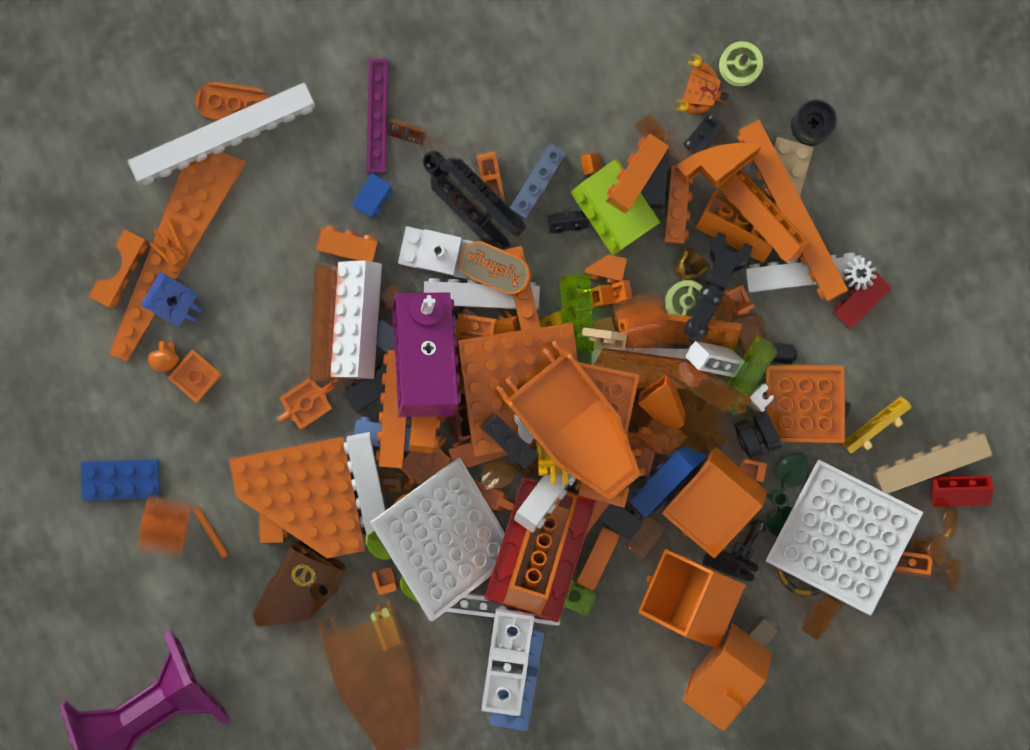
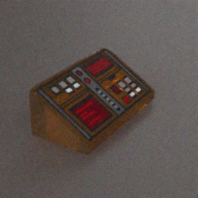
M389 119L387 135L423 145L427 131L425 128Z

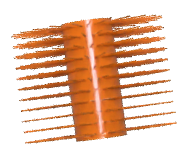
M661 292L659 306L658 303L656 305L654 298L651 303L648 298V303L646 300V304L643 299V303L641 301V305H639V298L637 304L636 297V305L634 299H632L633 305L631 302L629 308L627 303L626 307L624 305V309L622 304L621 308L619 306V329L617 330H620V333L627 334V351L628 345L629 348L632 345L633 352L635 344L638 349V345L639 347L640 344L642 345L641 342L645 346V342L647 345L648 341L650 346V342L652 344L651 340H653L654 346L656 341L658 348L657 339L659 341V337H661V345L664 347L662 338L663 340L664 337L666 339L664 334L668 332V330H665L668 326L666 317L668 311L664 312L665 308H663V305L661 309Z
M159 497L152 501L149 500L144 507L139 537L141 539L138 540L140 542L138 545L141 544L138 549L146 546L148 547L146 551L154 547L156 549L154 553L162 549V551L164 550L163 555L165 552L167 554L171 548L170 556L173 555L174 551H176L174 554L176 555L179 550L178 554L180 555L178 557H180L188 531L191 503L188 506L186 504L182 510L183 505L181 506L183 502L177 507L179 503L175 506L173 504L175 500L172 503L170 501L168 504L165 503L167 499L161 500L159 503L157 501Z

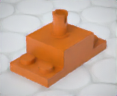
M458 314L455 336L457 340L493 335L496 333L497 319ZM457 345L454 348V354H458L456 373H459V385H457V392L464 393Z

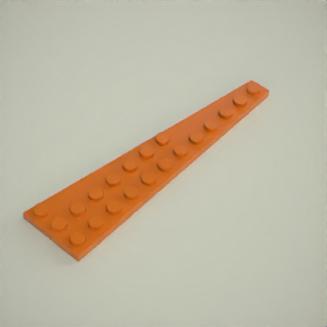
M213 152L208 154L206 159L199 162L195 160L190 162L188 167L181 169L157 232L170 248L175 246L178 249L167 218H170L181 245L186 251L184 253L186 258L176 266L168 264L152 247L150 248L109 355L129 361L143 334L150 326L149 324L156 315L141 305L143 299L160 271L174 280L178 279L199 244L202 235L206 232L211 220L218 212L220 205L227 197L229 190L246 165V161L223 152L217 154ZM155 235L153 244L166 254L167 250Z

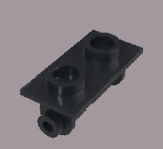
M582 210L568 212V219H565V213L551 214V216H548L550 233L557 234L570 230L581 231L588 228L587 217Z

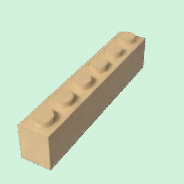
M978 431L967 434L966 439L960 440V438L949 441L947 446L942 447V444L931 448V452L925 454L924 451L915 453L912 459L906 460V458L896 460L893 466L888 467V464L877 467V471L873 475L878 489L888 494L992 456V452L985 433L978 434Z

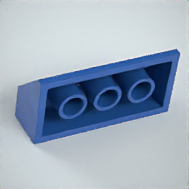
M685 446L679 450L675 448L668 455L670 459L667 462L663 461L656 468L658 472L655 475L650 474L644 480L645 486L643 488L639 486L632 493L634 497L629 502L647 518L661 507L708 458L705 454Z

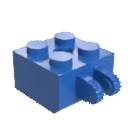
M161 271L141 303L147 310L178 327L184 317L194 323L197 319L194 316L187 314L190 307L200 313L203 310L193 303L198 293ZM168 297L172 298L170 302L167 301Z

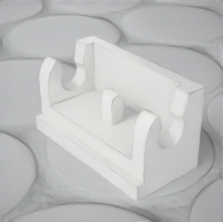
M764 383L757 385L743 400L756 413L765 411L764 408L773 400L774 396L771 395L766 400V396L763 393L767 391L768 386Z

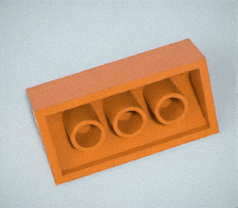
M716 191L713 192L697 223L696 229L716 238L718 232L725 234V243L738 251L742 249L744 244H749L753 246L750 256L764 263L773 247L767 244L766 239L754 229L748 219L741 215L738 208L729 202V198Z

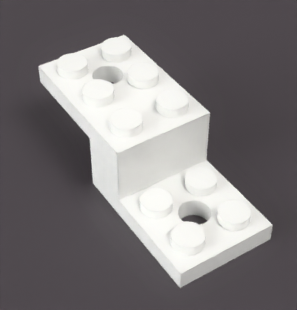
M496 608L481 711L520 716L535 614ZM509 627H516L518 633L510 635L507 629ZM506 690L509 695L506 698H502L498 695V692Z

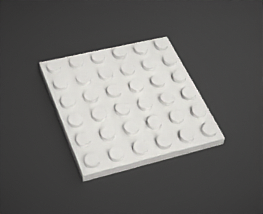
M456 458L370 522L430 621H434L492 575L505 534L461 458Z
M818 459L765 562L871 616L923 512Z

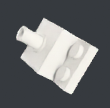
M406 226L398 264L461 279L473 280L462 272L459 264L462 250L473 241L431 230H420Z

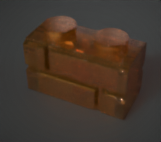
M753 314L733 320L734 323L742 324L739 342L744 357L768 350L767 347L770 344L767 335H763L762 328H764L762 317H758V314Z

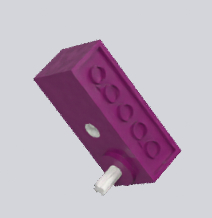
M450 292L395 294L392 305L398 417L453 416L455 410H458L461 394L457 392V385H459V373H456L458 354H454V348L457 347V337L453 336L456 320L455 317H452L454 299H451Z

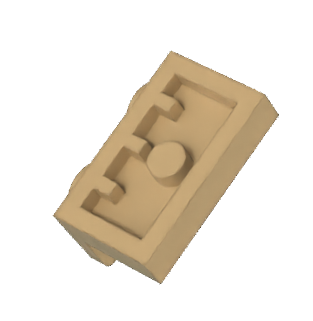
M583 328L582 335L590 336L589 340L594 341V349L619 353L625 352L627 334Z

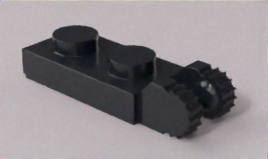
M724 550L715 558L706 552L702 561L706 566L747 581H753L754 575L747 570L756 572L759 569L756 563Z

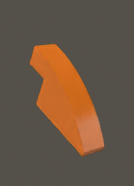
M732 143L711 147L686 158L676 165V174L687 184L701 173L716 189L760 154L761 146L758 143Z

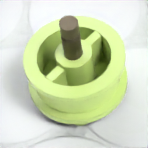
M744 41L729 45L719 61V70L723 79L737 87L753 83L763 68V57L759 49L755 45Z
M691 280L676 283L666 294V311L669 314L693 317L699 299V291L703 286Z

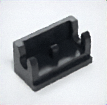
M707 115L683 145L694 154L706 150L725 128V125L712 115Z

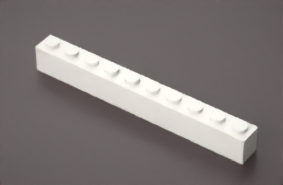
M304 82L127 161L136 181L140 185H148L156 177L170 175L174 169H184L189 166L190 162L195 160L197 162L207 158L208 154L213 152L217 154L224 151L226 146H236L242 143L244 138H254L260 134V131L265 129L272 130L278 126V123L283 121L285 123L295 119L296 115L301 113L302 115L308 114L313 111L312 108L315 107V104Z

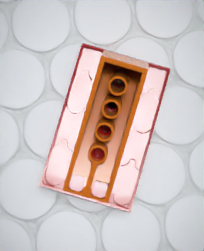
M523 477L484 599L558 623L597 500L567 491L562 500L558 498L555 504L557 506L552 514L547 513L544 517L546 522L541 529L537 527L532 533L514 520L516 512L539 483Z

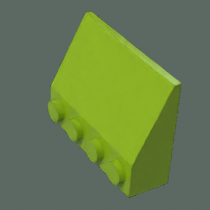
M618 158L570 192L612 255L622 251L661 223L641 193L626 214L606 202L609 196L606 194L612 184H617L619 179L616 177L621 169H624Z

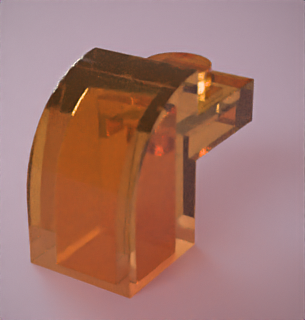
M826 593L809 611L801 629L818 640L828 629L830 620L842 608L843 603Z

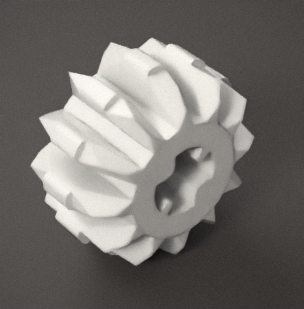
M854 258L853 264L850 262L846 264L849 269H844L843 273L849 274V276L844 277V281L849 279L851 281L848 287L855 284V290H859L861 285V288L865 290L867 289V284L873 285L870 279H875L877 276L871 274V272L876 270L875 267L869 268L872 264L871 261L865 264V258H861L860 261ZM862 270L864 277L857 278L856 275L858 273L856 271Z

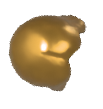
M685 247L674 265V272L683 281H693L709 268V264L699 253L690 247ZM685 264L691 267V272L686 269Z

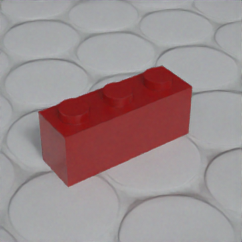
M877 272L873 273L877 277L870 279L873 282L872 286L867 284V289L865 290L861 288V285L859 290H855L854 286L847 293L849 297L845 301L841 299L834 306L836 310L832 314L847 329H851L892 289Z
M990 475L932 477L930 497L933 507L991 505L994 487Z

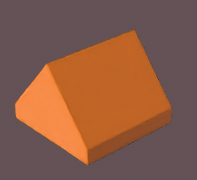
M589 153L580 157L583 175L595 174L602 169L599 153Z

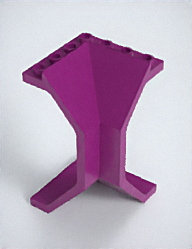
M171 630L163 634L169 647V653L157 681L119 707L82 712L73 707L66 699L59 703L62 711L60 716L65 722L64 728L70 737L69 743L74 750H132L139 738L177 713H211L224 726L231 721L225 707L196 680L180 639Z

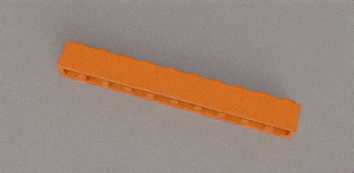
M760 120L738 130L740 136L737 137L739 143H758L761 146L760 154L750 164H755L757 168L755 173L759 181L763 179L766 185L763 189L767 197H772L775 202L774 205L810 243L799 258L803 265L807 264L810 270L807 273L812 283L816 281L819 287L817 289L821 300L825 299L826 302H829L847 293L848 289Z

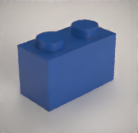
M371 173L352 202V207L371 219L374 216L377 217L383 208L381 207L384 199L387 201L393 193L391 190L392 185Z

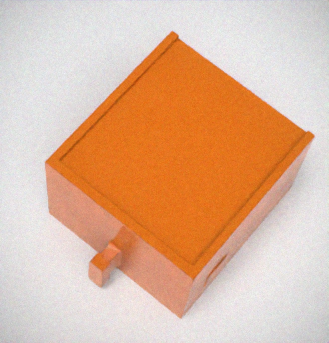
M716 447L707 455L708 458L668 498L661 513L682 531L681 534L685 538L690 537L713 558L726 547L763 507L768 492Z
M665 549L654 576L648 575L646 578L650 585L638 613L689 639L720 649V643L741 594L747 585L697 561Z
M733 623L730 624L729 630L724 634L720 643V649L713 648L698 667L691 671L682 699L683 702L723 732L765 684L772 652Z

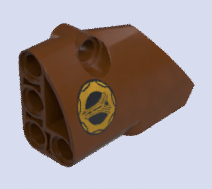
M301 540L293 543L276 576L268 583L252 615L256 626L279 625L311 619L328 598L337 592L338 583L346 570V566L334 557H324Z

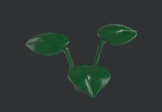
M791 454L783 457L777 463L775 473L778 477L782 478L781 489H775L766 495L771 503L777 506V511L770 512L766 519L768 530L777 537L792 511L790 506H785L788 502V496L784 493L786 491L784 482L790 486H798L804 482L808 472V457L804 454Z

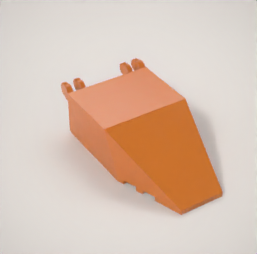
M554 341L551 344L561 355L555 360L551 356L552 354L544 349L543 353L550 360V365L519 390L509 378L506 379V384L515 392L510 397L507 396L502 387L498 386L496 389L515 416L559 468L611 500L641 475L618 413L574 357Z

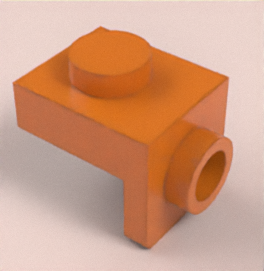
M738 284L724 291L733 313L742 316L748 314L750 309L755 307L754 303L749 301L743 284Z

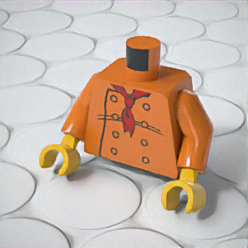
M691 54L695 61H688V64L695 67L691 70L683 100L676 101L680 103L681 107L675 108V111H684L697 115L712 109L715 101L726 104L729 93L718 90L721 82L718 79V75L702 60L700 55Z

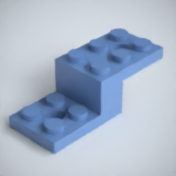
M509 627L507 632L510 635H515L518 633L516 627ZM532 629L520 716L491 712L489 725L522 731L528 730L544 630ZM500 690L498 695L506 698L509 693L506 690Z

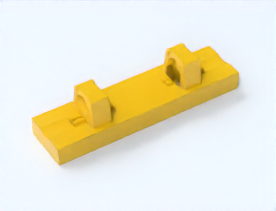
M900 396L845 438V443H841V445L850 454L861 446L868 451L873 447L869 440L891 423L897 428L901 426L903 422L900 416L911 409L912 406Z

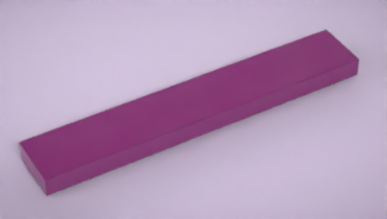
M369 59L367 174H386L388 59Z

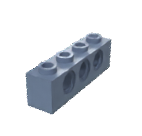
M551 143L510 206L525 221L566 157L567 153Z

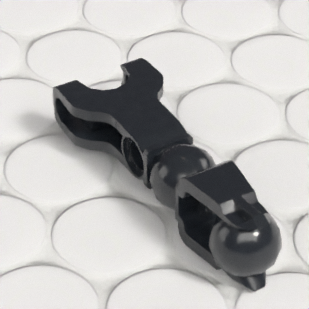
M718 232L709 253L710 259L713 262V268L706 284L699 291V299L693 317L689 318L684 325V332L689 342L694 343L706 337L709 330L708 323L712 319L716 307L723 300V292L731 274L745 268L753 246L744 244L740 251L730 252L724 245L726 235Z

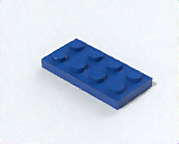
M159 459L81 462L82 500L140 499L149 496L151 498H160Z

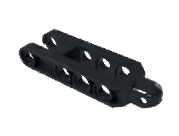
M434 150L424 155L423 166L431 175V189L484 243L501 250L510 247L508 239L490 222L493 218L517 237L525 231L526 225L523 220L462 159H446L441 153ZM449 172L460 182L461 186H464L474 196L475 200L477 199L487 209L488 213L485 216L448 180Z

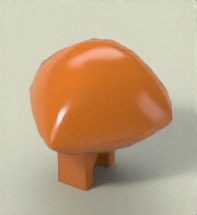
M160 341L159 350L151 352L148 356V364L156 372L170 371L180 362V358L175 353V342H169L167 348L166 341Z

